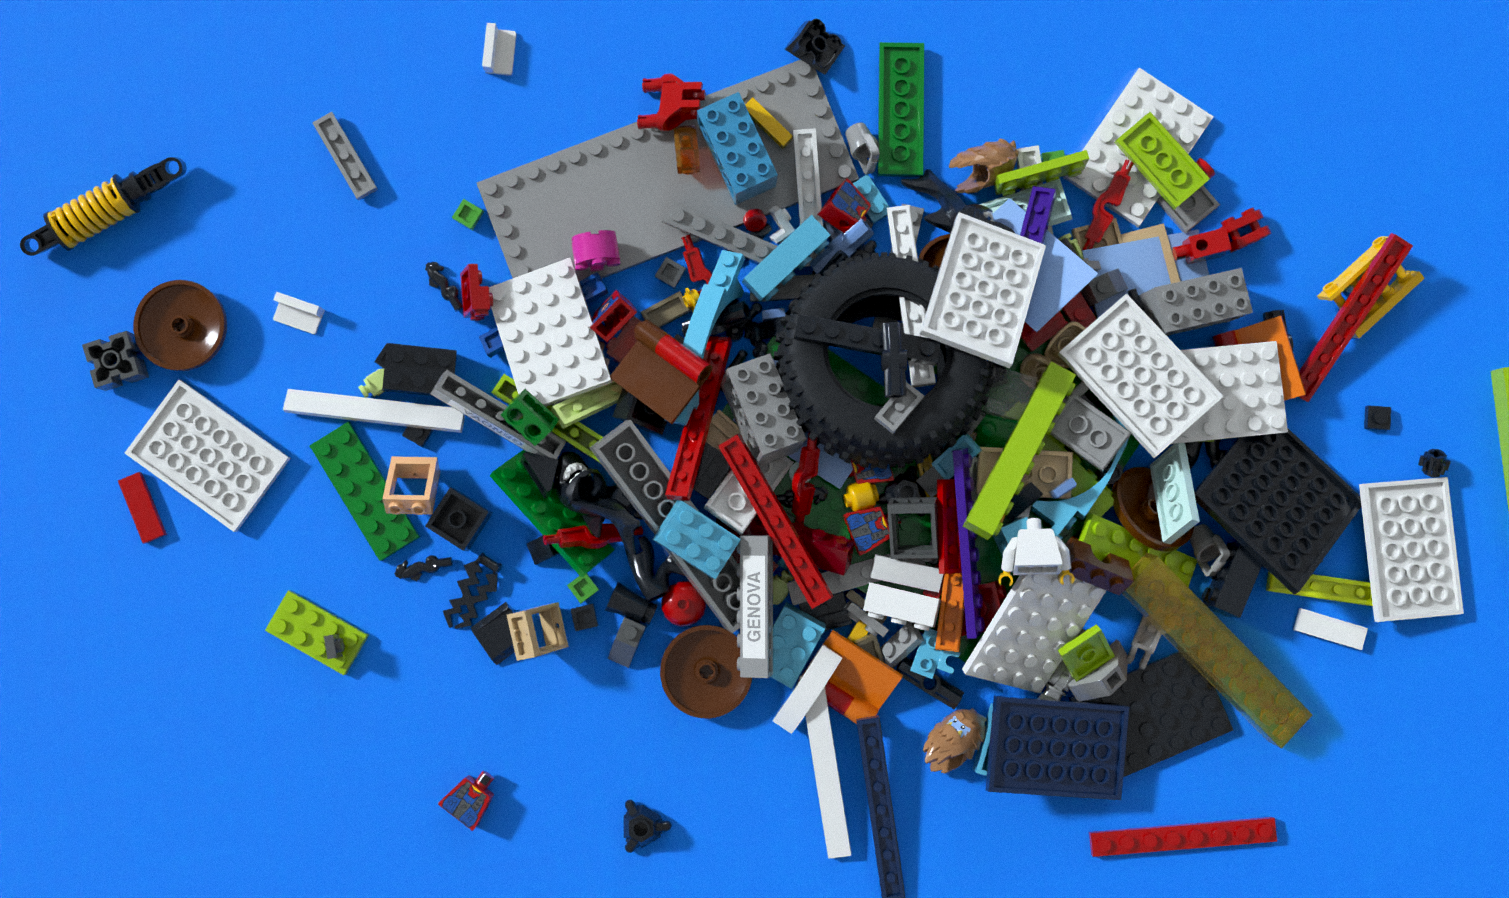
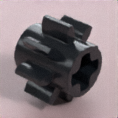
M1430 449L1428 452L1425 451L1424 455H1420L1418 465L1423 466L1421 471L1425 475L1439 477L1444 475L1445 471H1448L1451 461L1446 460L1447 455L1442 450Z

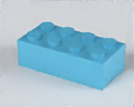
M811 215L746 275L742 283L760 302L764 298L766 301L770 300L779 291L777 286L780 283L783 286L786 285L796 275L793 271L797 267L799 270H802L812 260L810 255L813 252L818 255L829 244L827 239L830 234Z

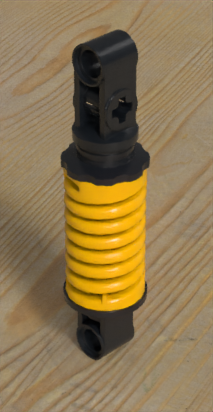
M168 157L159 163L145 168L139 174L132 171L128 174L129 176L123 179L118 174L113 175L110 183L104 181L101 187L95 186L93 191L88 190L85 195H79L78 200L72 199L70 204L64 203L62 207H57L54 211L44 213L43 217L46 225L21 239L20 248L22 252L26 255L34 256L42 254L58 244L67 251L72 250L79 242H84L87 240V237L91 238L95 233H100L102 229L115 225L118 221H122L125 216L139 213L141 211L139 203L144 200H150L151 193L164 188L170 182L183 176L187 170L186 163L181 158ZM172 161L177 162L179 165V171L176 174L171 173L169 170V164ZM31 239H35L38 242L39 247L36 251L32 250L29 245Z

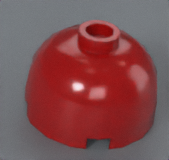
M680 581L670 585V592L661 599V609L665 618L670 623L679 627L691 626L697 623L703 617L706 610V603L701 595L688 581Z

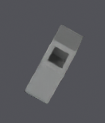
M1116 639L1110 645L1115 655L1114 658L1076 682L1073 679L1068 684L1076 700L1080 702L1110 696L1127 680L1128 655L1119 640Z

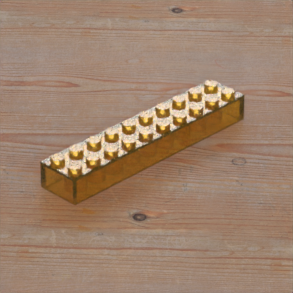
M1146 553L1132 567L1131 571L1134 582L1122 594L1268 742L1282 749L1311 718L1312 714L1158 556Z

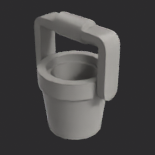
M864 123L853 124L845 132L850 153L855 160H858L865 175L874 173L880 155L879 143Z
M1202 524L1194 527L1189 541L1194 550L1197 563L1205 576H1215L1230 556V551L1222 538L1214 534L1207 525ZM1217 558L1210 568L1207 562Z

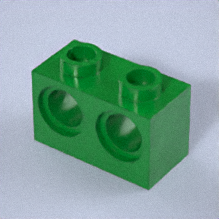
M526 389L520 392L501 414L509 425L513 426L534 446L542 441L559 421L550 410Z

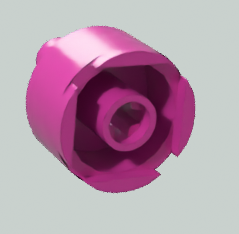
M599 230V234L585 232L573 236L571 244L575 270L581 271L590 268L591 272L604 270L605 265L608 267L620 265L616 232L612 230Z

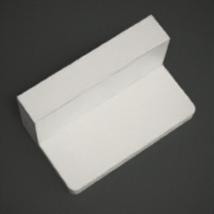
M487 23L482 62L485 73L512 75L517 36L515 31L499 30L496 23Z
M276 292L273 300L279 304L273 320L315 335L325 310L317 305Z

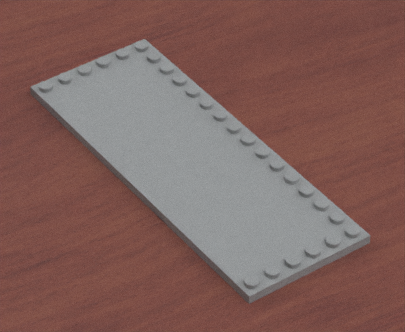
M802 60L706 95L705 100L700 101V108H704L739 92L744 104L753 97L792 136L793 130L816 128L821 195L835 190L847 178L852 183L859 180L816 69ZM697 119L685 120L670 131H660L658 128L638 129L637 122L479 181L477 186L512 278L567 258H571L574 264L571 244L573 236L585 232L599 234V230H612L616 232L621 264L613 267L605 265L604 270L596 271L601 279L685 247L681 238L690 234L662 223L671 200L734 228L744 225L743 217L751 209H760L767 216L770 215L768 210L775 205L781 209H786L798 204L794 138L782 149L753 121L778 174L775 188L737 205L734 204L697 125ZM691 235L693 244L702 241V239ZM590 268L576 271L579 281L596 273L591 272Z

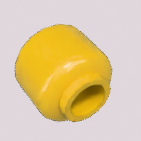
M855 482L847 486L843 499L846 507H851L855 512L874 508L876 501L879 500V494L874 483L858 484Z

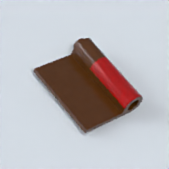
M650 320L640 321L634 329V337L637 342L613 371L610 378L670 424H673L708 379L713 367Z

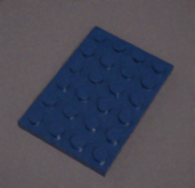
M994 696L985 790L999 793L1121 800L1129 707L1124 705Z

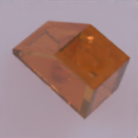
M696 125L674 128L678 174L690 175L700 172Z

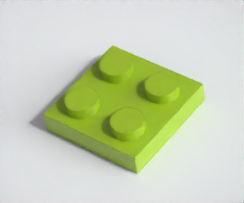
M1097 624L1058 649L1061 658L1076 682L1115 657L1102 630Z

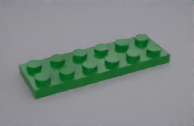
M879 43L878 143L880 155L878 158V176H923L924 43Z
M350 422L343 424L309 445L379 561H383L420 538L407 514H386L383 503L386 480Z
M525 450L516 454L490 474L493 481L543 536L555 535L559 529L582 525L587 526L581 514L569 510L560 502L556 494L554 482L549 497L546 499L543 497L521 463L522 455L526 452ZM558 543L551 544L581 578L615 550L609 543L597 549H589L582 546L560 548Z

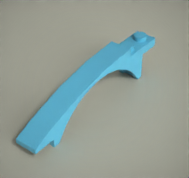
M722 250L709 283L704 284L683 342L684 346L701 358L704 357L711 331L721 312L731 301L743 296L744 291L738 280V275L745 260L744 255L741 253ZM699 390L674 423L687 425L692 410L697 409L699 406Z
M1114 416L1115 422L1125 428V426ZM1128 439L1115 455L1106 475L1092 488L1069 499L1036 501L1033 504L1031 511L1052 526L1051 529L1054 531L1055 536L1060 537L1062 540L1061 532L1064 528L1069 530L1077 520L1074 517L1075 515L1081 520L1085 518L1109 482L1127 445Z

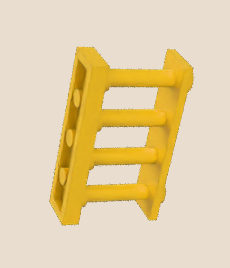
M1381 236L1372 242V246L1334 281L1327 283L1317 297L1320 300H1333L1341 309L1345 299L1340 293L1349 285L1352 289L1355 288L1359 282L1357 277L1367 270L1389 236ZM1400 265L1395 272L1397 275L1396 280L1390 286L1387 284L1352 338L1359 339L1424 279L1421 272L1405 271L1402 265Z

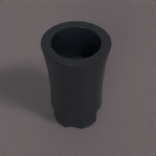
M617 582L605 611L628 617L639 623L641 621L650 624L658 605L648 602L645 597Z

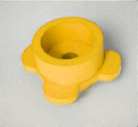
M685 288L686 293L682 297L683 302L688 309L691 308L692 312H694L699 294L695 289L689 290V288Z

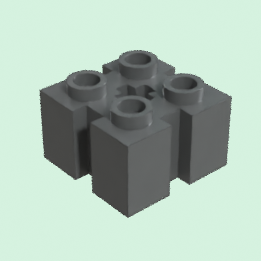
M124 331L109 336L110 342L98 339L82 345L87 362L94 364L95 369L90 370L94 387L97 389L108 391L123 386L122 380L133 383L149 378L145 361L137 358L136 353L141 352L136 343L134 334Z

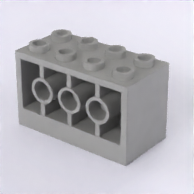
M1242 268L1158 286L1139 295L1140 302L1144 305V312L1166 336L1230 322L1253 313Z
M769 353L728 368L720 385L741 436L758 466L798 452L806 437L801 425L799 426L796 423L798 418L794 409L790 410V400L787 393H780V389L784 385L771 354Z

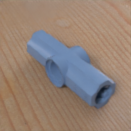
M860 219L848 231L832 240L827 245L828 248L809 264L815 273L818 274L837 251L842 250L848 255V258L853 256L857 252L856 249L870 239L874 232L863 219Z

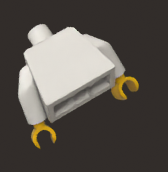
M1039 518L1028 519L1026 521L1027 529L1018 530L1017 537L1011 538L1003 551L1001 565L1003 573L999 575V584L1001 585V578L1004 576L1010 578L1009 587L1013 584L1011 571H1013V575L1059 574L1058 581L1062 585H1064L1063 577L1069 575V581L1073 584L1075 577L1069 572L1071 561L1068 547L1060 537L1055 536L1052 529H1042Z

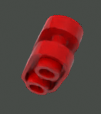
M1253 207L1242 212V217L1236 220L1233 216L1221 222L1222 227L1220 228L1226 227L1227 233L1232 239V242H1230L1232 248L1230 253L1272 234L1268 225L1260 227L1258 221L1264 218L1260 209L1255 211ZM1250 226L1252 232L1241 237L1238 230Z

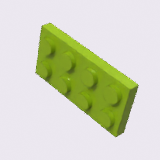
M1151 112L1147 113L1114 142L1174 210L1210 180Z
M1084 150L999 174L994 185L996 195L1002 194L1007 196L1014 194L1017 189L1024 188L1026 190L1033 188V186H1038V183L1045 181L1048 183L1058 180L1063 176L1068 175L1069 178L1076 177L1082 174L1081 171H1084L1089 160L1088 152Z
M291 590L287 591L265 629L268 633L342 675L347 674L369 636L367 633ZM339 634V637L344 642L342 657L327 659L324 636Z

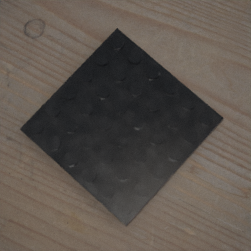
M1289 429L1286 433L1238 437L1194 491L1196 503L1293 594L1300 592L1361 508L1360 495Z

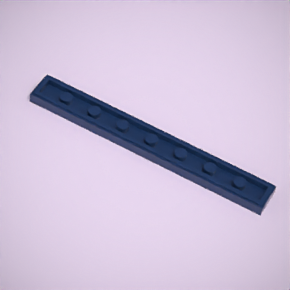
M878 715L858 718L856 722L882 898H905L880 717Z

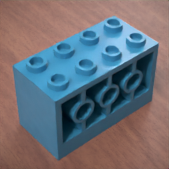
M739 92L697 110V125L735 205L776 187L778 174Z

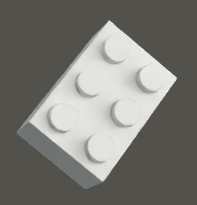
M869 582L863 610L869 611V617L884 619L885 615L892 617L891 622L906 625L907 621L915 623L914 628L929 631L930 627H935L941 600Z

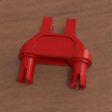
M671 73L664 74L660 78H643V92H661V100L657 114L638 115V129L658 128L660 131H670L685 120L697 119V110L701 109L700 101L705 100L706 97L705 90H702V82H683Z

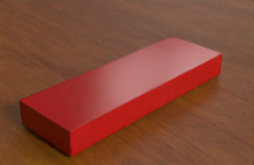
M137 472L118 480L142 543L146 544L167 535L142 472Z

